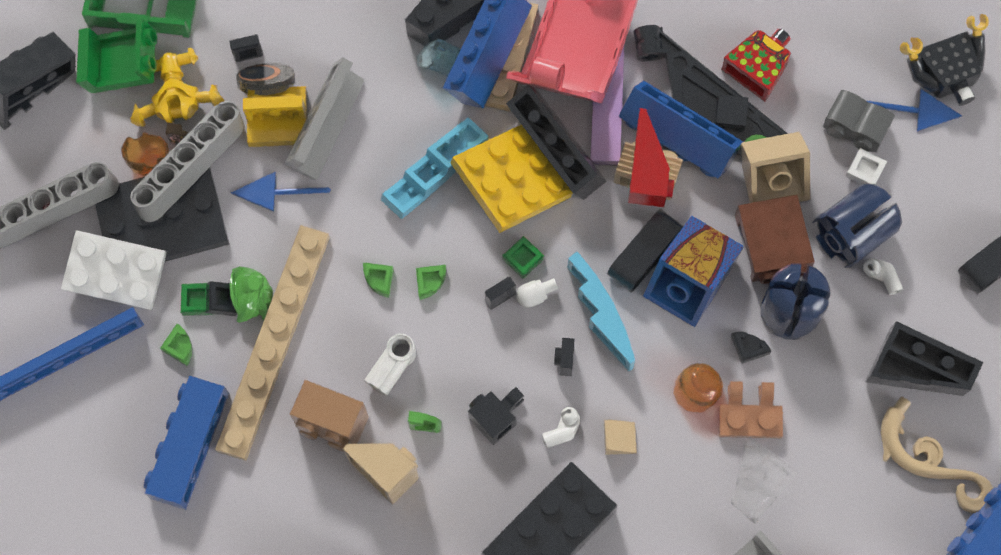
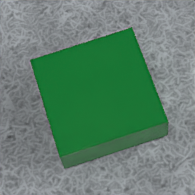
M523 236L502 255V259L524 279L545 259V256Z
M207 283L181 284L180 313L182 316L213 315L206 313Z

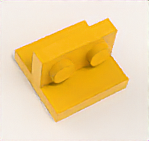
M306 86L247 89V98H243V111L247 119V144L249 147L288 146L295 144L307 119Z

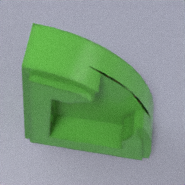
M363 262V272L369 287L377 294L389 298L394 272L393 266Z
M446 265L416 268L419 300L434 295L442 287L446 278Z
M176 324L160 349L162 352L188 366L192 356V343L186 331L179 324Z
M409 411L408 424L411 430L433 433L441 431L442 421L439 418L420 412Z

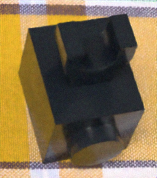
M517 387L512 389L501 401L492 391L486 396L480 394L469 404L471 409L468 410V417L494 445L516 426V417L511 411L524 402V395Z

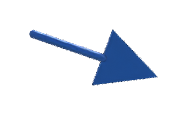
M920 89L919 108L867 101L889 110L918 113L917 131L962 117L961 114Z
M275 171L231 192V194L274 212L275 195L330 193L331 189L329 187L275 189Z

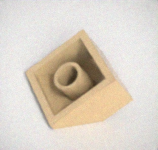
M800 132L741 143L742 169L750 203L791 195H798L799 202L810 200V151Z
M393 443L347 444L343 448L348 461L392 505L419 479L416 469L418 468L415 462L416 458L404 446L400 450Z

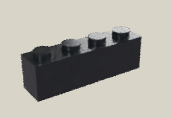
M527 85L506 103L573 194L584 200L607 182L540 92Z

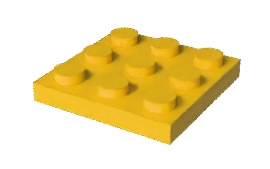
M522 124L453 156L450 162L499 233L571 198L573 192Z

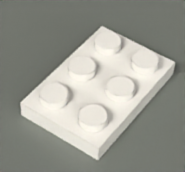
M76 230L61 289L153 310L167 252Z

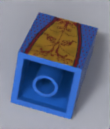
M691 216L659 259L643 297L691 326L696 327L734 267L744 246Z

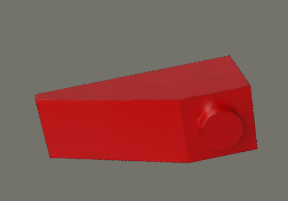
M640 108L628 203L664 208L666 198H672L674 180L669 179L670 168L647 110Z

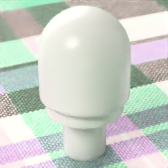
M554 278L541 283L540 279L532 280L518 288L516 299L521 306L530 308L543 303L544 300L548 299L546 294L558 290V286Z

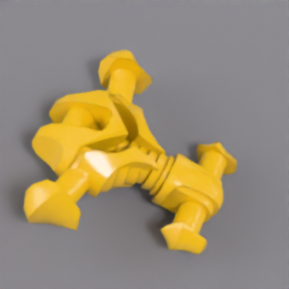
M188 48V52L178 55L177 53L168 52L156 60L157 69L155 72L161 71V79L164 81V85L151 98V104L142 108H138L136 103L134 104V110L130 118L131 123L144 127L146 125L144 119L155 114L167 123H174V119L182 117L184 120H188L198 110L199 103H211L215 107L220 102H224V98L218 92L217 85H211L210 91L199 92L197 87L182 82L184 74L181 66L191 63L195 65L198 61V56L195 54L194 49Z

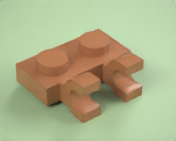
M730 381V385H728V404L719 405V437L781 439L783 437V406H773L774 382H761V386H758L759 405H742L743 382Z

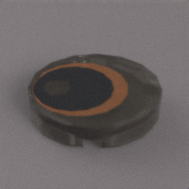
M281 63L256 64L248 66L236 74L237 87L246 94L248 90H254L257 95H273L289 89V84H295L294 69L289 65Z

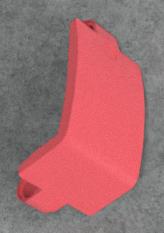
M548 0L522 71H508L506 78L519 84L530 85L535 88L601 104L619 61L638 0Z

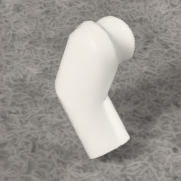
M876 258L865 261L863 271L867 276L884 282L889 295H895L904 290L891 263Z
M564 408L561 412V419L557 429L542 433L546 448L570 441L575 437L580 424V416L575 408Z

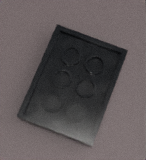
M211 167L156 221L146 222L142 220L131 202L132 190L145 177L119 183L118 190L114 195L95 204L102 236L164 250L167 252L164 262L230 244Z

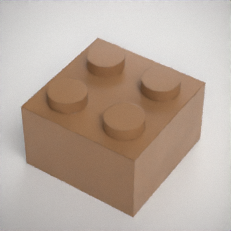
M308 380L304 381L290 412L295 427L300 429L299 434L312 440H316L317 437L328 440L330 447L343 452V448L347 444H358L369 418L364 402Z

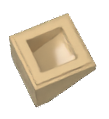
M604 420L605 455L637 453L635 422Z

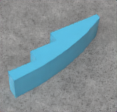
M470 118L465 119L427 148L426 155L404 172L401 180L382 193L381 201L402 220L456 172L450 163L453 156L487 141L489 136Z
M577 251L568 258L567 268L582 284L578 291V298L593 314L589 320V328L628 371H631L634 368L635 357L624 324L598 276Z

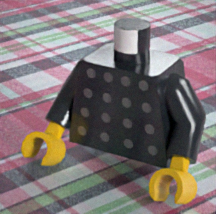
M980 14V23L976 27L974 16H969L966 19V25L973 32L970 35L966 31L923 47V43L919 38L911 37V50L907 42H902L899 48L901 53L909 56L907 63L912 80L927 91L932 92L937 98L953 94L959 106L972 102L975 96L970 87L976 84L984 69L986 51L985 34L982 31L989 24L988 17Z

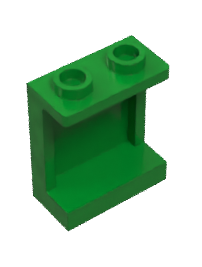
M143 19L136 20V28L99 35L90 28L79 29L76 83L91 94L154 83V72L157 69L155 45L158 41L155 29Z

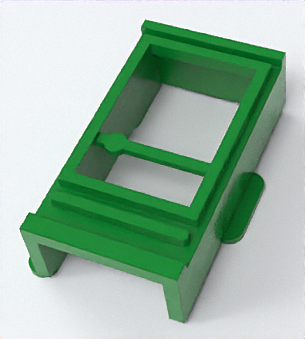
M106 0L84 1L82 17L88 28H93L94 26L127 30L136 28V20L143 19L155 29L156 33L182 35L183 38H190L197 0H168L165 18L151 17L154 0L148 1L146 15L103 12Z

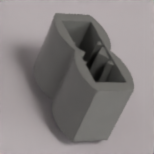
M841 90L825 118L823 127L834 138L849 139L858 149L861 148L867 152H877L895 115L879 105L867 102L852 92Z

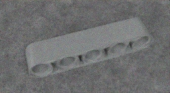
M224 101L216 105L132 190L131 202L142 220L146 222L158 220L242 135L245 125L239 108L234 102Z
M94 162L0 206V249L111 197L118 190V179L105 164ZM105 177L102 182L97 184L99 179ZM77 190L76 194L70 197L71 193ZM50 202V205L46 209L42 210L43 206ZM20 216H23L21 220L16 223L17 219Z

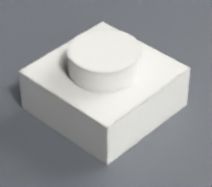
M860 148L845 177L861 185L876 184L887 161Z

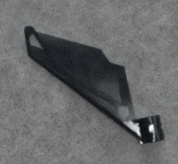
M645 25L633 31L638 61L647 62L666 58L671 97L715 124L719 94L743 97L663 32V27ZM749 101L745 129L719 126L743 142L753 135H762L768 138L788 134ZM740 147L737 154L742 156Z

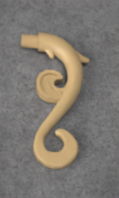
M900 397L894 407L888 408L882 420L883 460L887 462L891 457L903 469L925 478L964 479L975 482L981 490L978 498L973 499L967 496L965 484H959L956 488V499L964 511L970 513L979 512L985 504V496L993 489L989 480L975 472L937 467L943 458V449L934 438L922 437L913 445L914 456L917 457L920 453H924L926 461L916 460L904 450L899 441V433L904 434L901 425L905 419L903 414L911 403L906 398Z

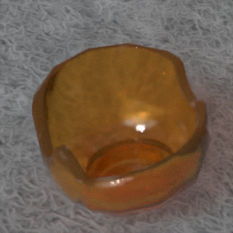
M143 132L141 137L133 139L130 136L127 137L121 147L122 158L126 165L135 174L147 176L170 152L169 146L163 138L158 135H149L146 132Z
M694 363L683 369L677 376L673 394L678 404L687 411L702 413L717 403L722 396L724 384L719 372L711 365Z

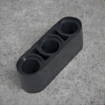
M659 209L613 262L607 275L632 293L656 266L661 256L684 226L662 209Z
M1001 236L958 269L960 275L977 294L1001 278Z

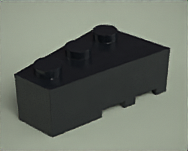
M421 0L405 19L407 35L428 50H432L460 32V28L475 20L484 0Z
M54 31L44 37H38L32 44L21 50L13 51L7 58L0 61V126L4 130L12 125L8 120L23 109L27 112L33 107L30 102L43 91L48 95L75 72L76 54Z
M896 321L890 328L865 382L964 396L972 389L984 362Z

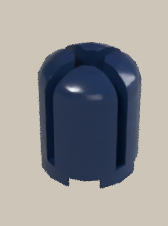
M863 184L827 211L817 216L812 224L817 222L820 234L816 236V239L831 259L837 256L842 261L848 263L844 268H851L894 236L900 230L903 223L897 203L882 209L853 231L850 230L851 227L888 201L892 196L876 184Z
M792 263L784 266L773 275L760 307L761 318L763 317L766 325L773 331L774 335L783 339L798 340L818 326L830 303L828 299L831 296V288L826 277L815 267L808 265L801 281L799 280L801 263ZM795 304H796V306H798V308L796 309V311H795V313H794V315H793L794 306H795Z

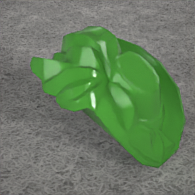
M239 266L232 269L230 296L238 315L236 321L239 323L259 315L264 320L273 297L272 287L269 285L266 277L248 267Z

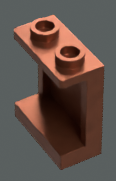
M798 195L738 205L735 219L737 227L741 226L752 269L750 275L751 282L760 281L761 284H768L778 270L792 263H801L800 277H803L808 265L813 267L815 261Z

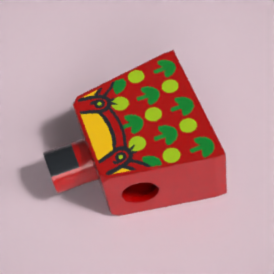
M780 28L771 37L763 31L757 30L724 57L721 70L766 102L789 62L791 53L785 46L789 43L791 37Z

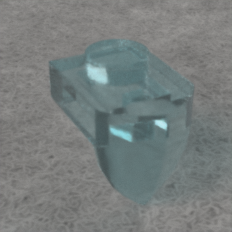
M436 39L422 48L416 58V62L423 69H431L448 77L461 48L441 39Z

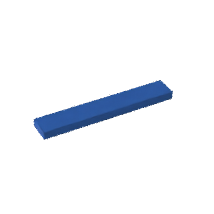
M132 307L1 375L0 401L142 327L144 324L139 314Z

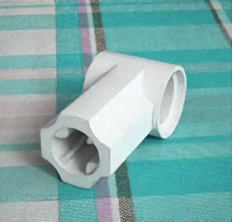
M406 334L393 335L388 340L387 348L364 381L378 392L387 396L406 367L416 358V348L413 340ZM407 344L410 350L405 356H396L394 349L397 345Z

